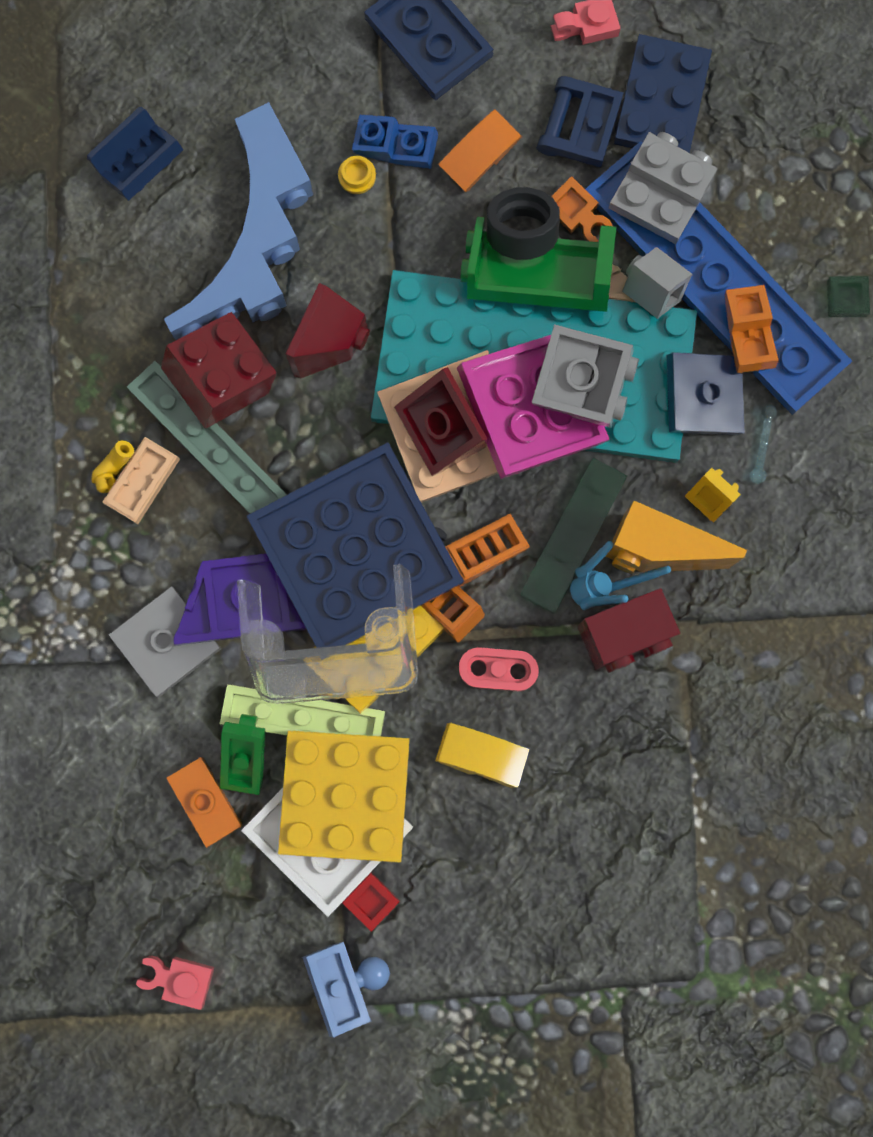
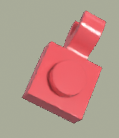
M587 0L575 3L573 13L565 11L555 14L553 16L555 24L551 25L555 41L580 35L583 45L618 37L621 29L612 0Z

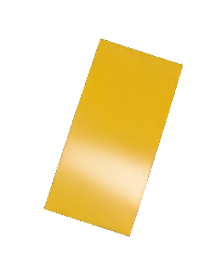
M447 723L435 761L469 775L477 774L507 787L518 788L529 749L477 730Z

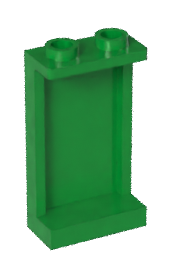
M477 216L475 230H468L466 254H470V258H463L460 279L461 282L467 283V299L607 312L616 227L601 225L599 242L558 239L554 248L543 256L531 260H515L502 256L492 249L487 240V232L485 231V217Z

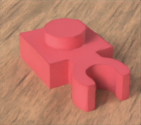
M147 956L143 959L142 964L152 966L156 974L153 980L139 978L136 982L139 988L151 990L157 986L164 987L161 1000L198 1010L204 1007L214 967L174 957L169 968L158 957Z

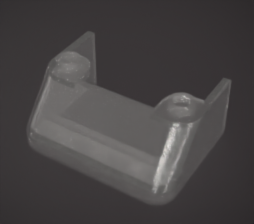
M402 564L393 565L396 607L381 608L370 614L365 623L366 643L285 651L284 636L279 626L271 621L263 620L260 585L245 579L237 580L241 645L259 696L271 704H290L401 694L412 689L418 679V664L410 571Z

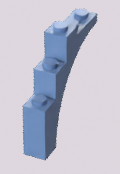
M269 102L235 118L247 153L250 170L249 206L243 231L231 257L213 282L190 303L164 318L175 340L230 312L238 318L240 312L246 310L252 322L259 319L267 321L277 316L281 312V308L287 306L283 293L268 266L273 263L275 265L283 264L292 259L295 252L300 250L297 237L283 210L302 206L307 202L308 197L313 195L310 179Z

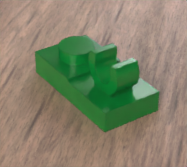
M241 714L239 724L224 723L221 735L220 789L255 795L260 794L263 784L265 728L256 727L258 716Z

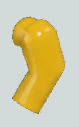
M118 441L110 453L92 471L91 481L96 484L98 492L109 493L116 482L114 477L118 476L134 454V447L129 442Z

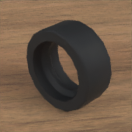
M515 187L502 191L492 198L487 207V240L492 249L502 256L515 260H531L545 255L554 248L559 237V206L553 197L534 188ZM516 216H528L538 219L543 225L530 231H518L508 228L502 222Z

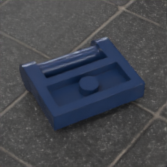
M561 76L557 79L554 91L557 95L545 134L539 137L536 148L540 153L547 156L558 155L601 168L622 101L623 92L571 77ZM571 98H580L582 101L570 140L559 138Z

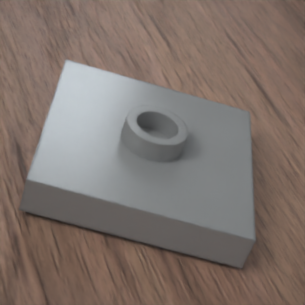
M172 586L109 634L157 698L221 650L216 641L174 646L173 638L182 619L186 602Z

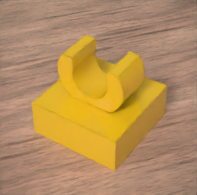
M711 468L685 497L714 523L741 494L738 492L739 485L734 483L731 486L721 477L723 474L721 469L714 470Z

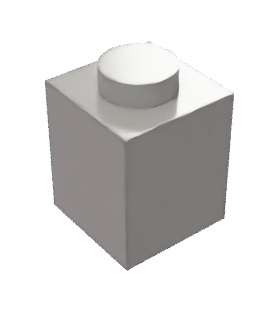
M656 247L643 257L638 255L629 264L626 270L628 278L622 292L658 319L681 301L692 273Z

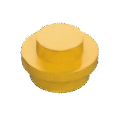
M351 156L343 161L339 167V183L349 193L363 194L369 191L376 181L375 167L365 157Z

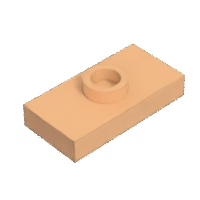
M144 437L103 500V503L136 524H139L180 458Z

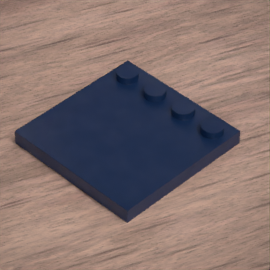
M389 443L247 515V519L322 658L464 583L462 576Z

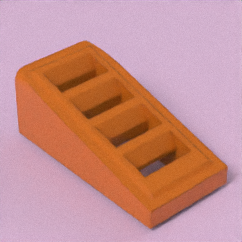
M510 513L445 547L464 580V583L459 585L461 587L526 551L530 546ZM503 530L512 546L511 548L507 549L497 531ZM486 537L489 538L498 553L496 556H493L484 540ZM470 546H475L484 562L479 564ZM458 553H460V554L462 555V557H463L465 563L467 564V566H468V568H469L468 570H467V568L465 567V565H464L463 561L461 560V558H460V556H459Z
M459 586L435 598L432 603L427 602L422 605L444 627V631L457 642H460L485 616L482 607ZM455 597L457 600L442 614L440 610ZM466 608V610L452 623V621Z

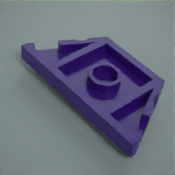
M267 554L202 561L173 639L174 646L306 630V627Z

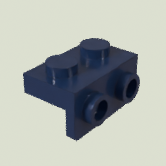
M138 107L87 155V159L102 179L129 201L162 169L167 167L183 151V148L177 139L154 122L146 109Z

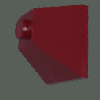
M321 283L318 284L286 352L293 375L300 379L351 360L356 349L362 351L370 333V329L366 328L365 314Z

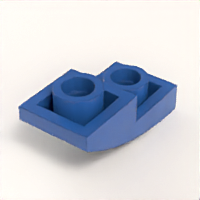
M359 115L352 150L355 154L384 162L431 169L438 132L432 126L399 124L395 117Z

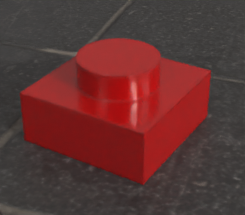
M371 872L342 903L372 932L395 908L400 900Z

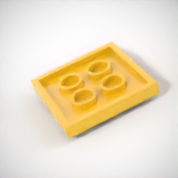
M288 731L278 854L402 862L410 738Z

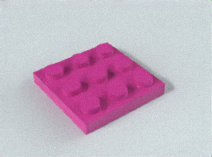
M551 335L462 362L457 367L477 421L488 439L487 446L500 479L604 444L609 440L605 426L573 418L572 415L532 404Z

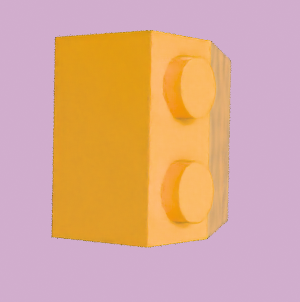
M633 501L623 515L612 540L614 546L605 557L613 560L612 566L633 574L635 570L646 572L664 566H670L671 571L729 569L745 557L747 550L644 504Z

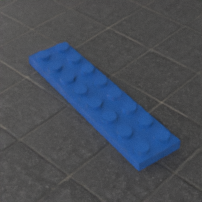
M640 141L585 190L599 202L596 209L611 221L612 226L616 227L621 236L642 257L658 247L692 273L682 300L692 310L697 311V316L731 351L725 291L765 285L773 316L770 328L779 361L776 368L751 372L791 415L795 414L844 370L852 360L701 203L696 208L677 244L609 209L612 198L642 145Z

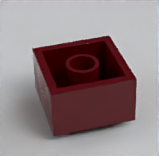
M232 312L166 345L161 364L163 372L205 429L268 395L277 374Z
M661 588L585 618L577 626L595 670L606 667L608 673L635 662L633 655L642 652L644 658L667 650L673 646L671 639L681 634Z

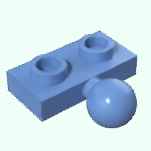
M344 942L335 943L302 957L329 1037H336L371 1021L360 988L379 990L386 985L389 980L390 971L383 959L378 957L366 958L359 965L358 971L354 972Z

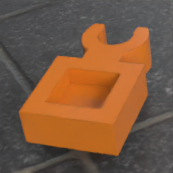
M572 176L551 196L559 206L560 223L570 233L580 226L583 229L585 241L598 242L597 238L591 233L593 227L601 225L612 226L611 221L607 217L593 213L599 202Z

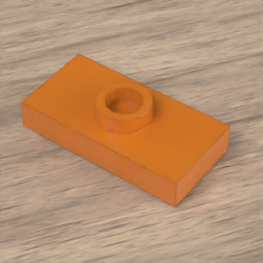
M203 757L198 758L166 778L206 848L243 826Z

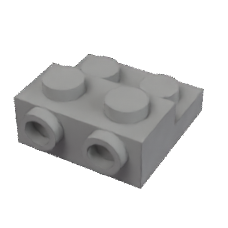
M649 132L634 157L629 171L612 198L609 209L677 244L718 168L712 165L713 160L706 153L694 150L690 154L679 148L677 139L672 135L660 132L656 136Z
M554 324L532 404L611 428L614 419L622 420L628 397L621 396L625 380L633 382L639 358L632 357L634 352L633 345Z

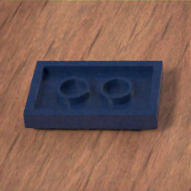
M379 0L364 11L365 20L435 101L493 57L494 49L451 0Z
M639 34L614 144L633 148L640 141L643 143L649 132L656 136L660 132H665L677 139L679 148L690 153L712 50Z

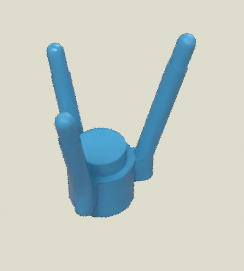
M608 541L585 565L575 569L577 578L572 581L570 592L572 598L581 606L582 610H587L594 606L626 603L628 601L627 595L609 596V593L671 572V567L664 566L611 582L607 574L592 571L613 548V542Z

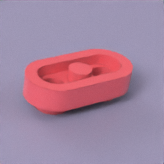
M472 648L464 653L459 662V674L464 683L470 687L480 689L524 691L536 682L539 673L538 664L534 657L527 652L517 650ZM476 661L483 662L486 666V672L481 676H476L471 672V665ZM519 664L524 667L525 676L523 678L515 679L512 677L510 669L513 665Z

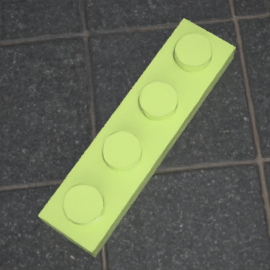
M227 684L220 724L224 725L225 722L239 724L241 714L258 716L256 727L265 728V732L285 736H287L288 731L381 736L385 711L366 708L360 714L352 705Z

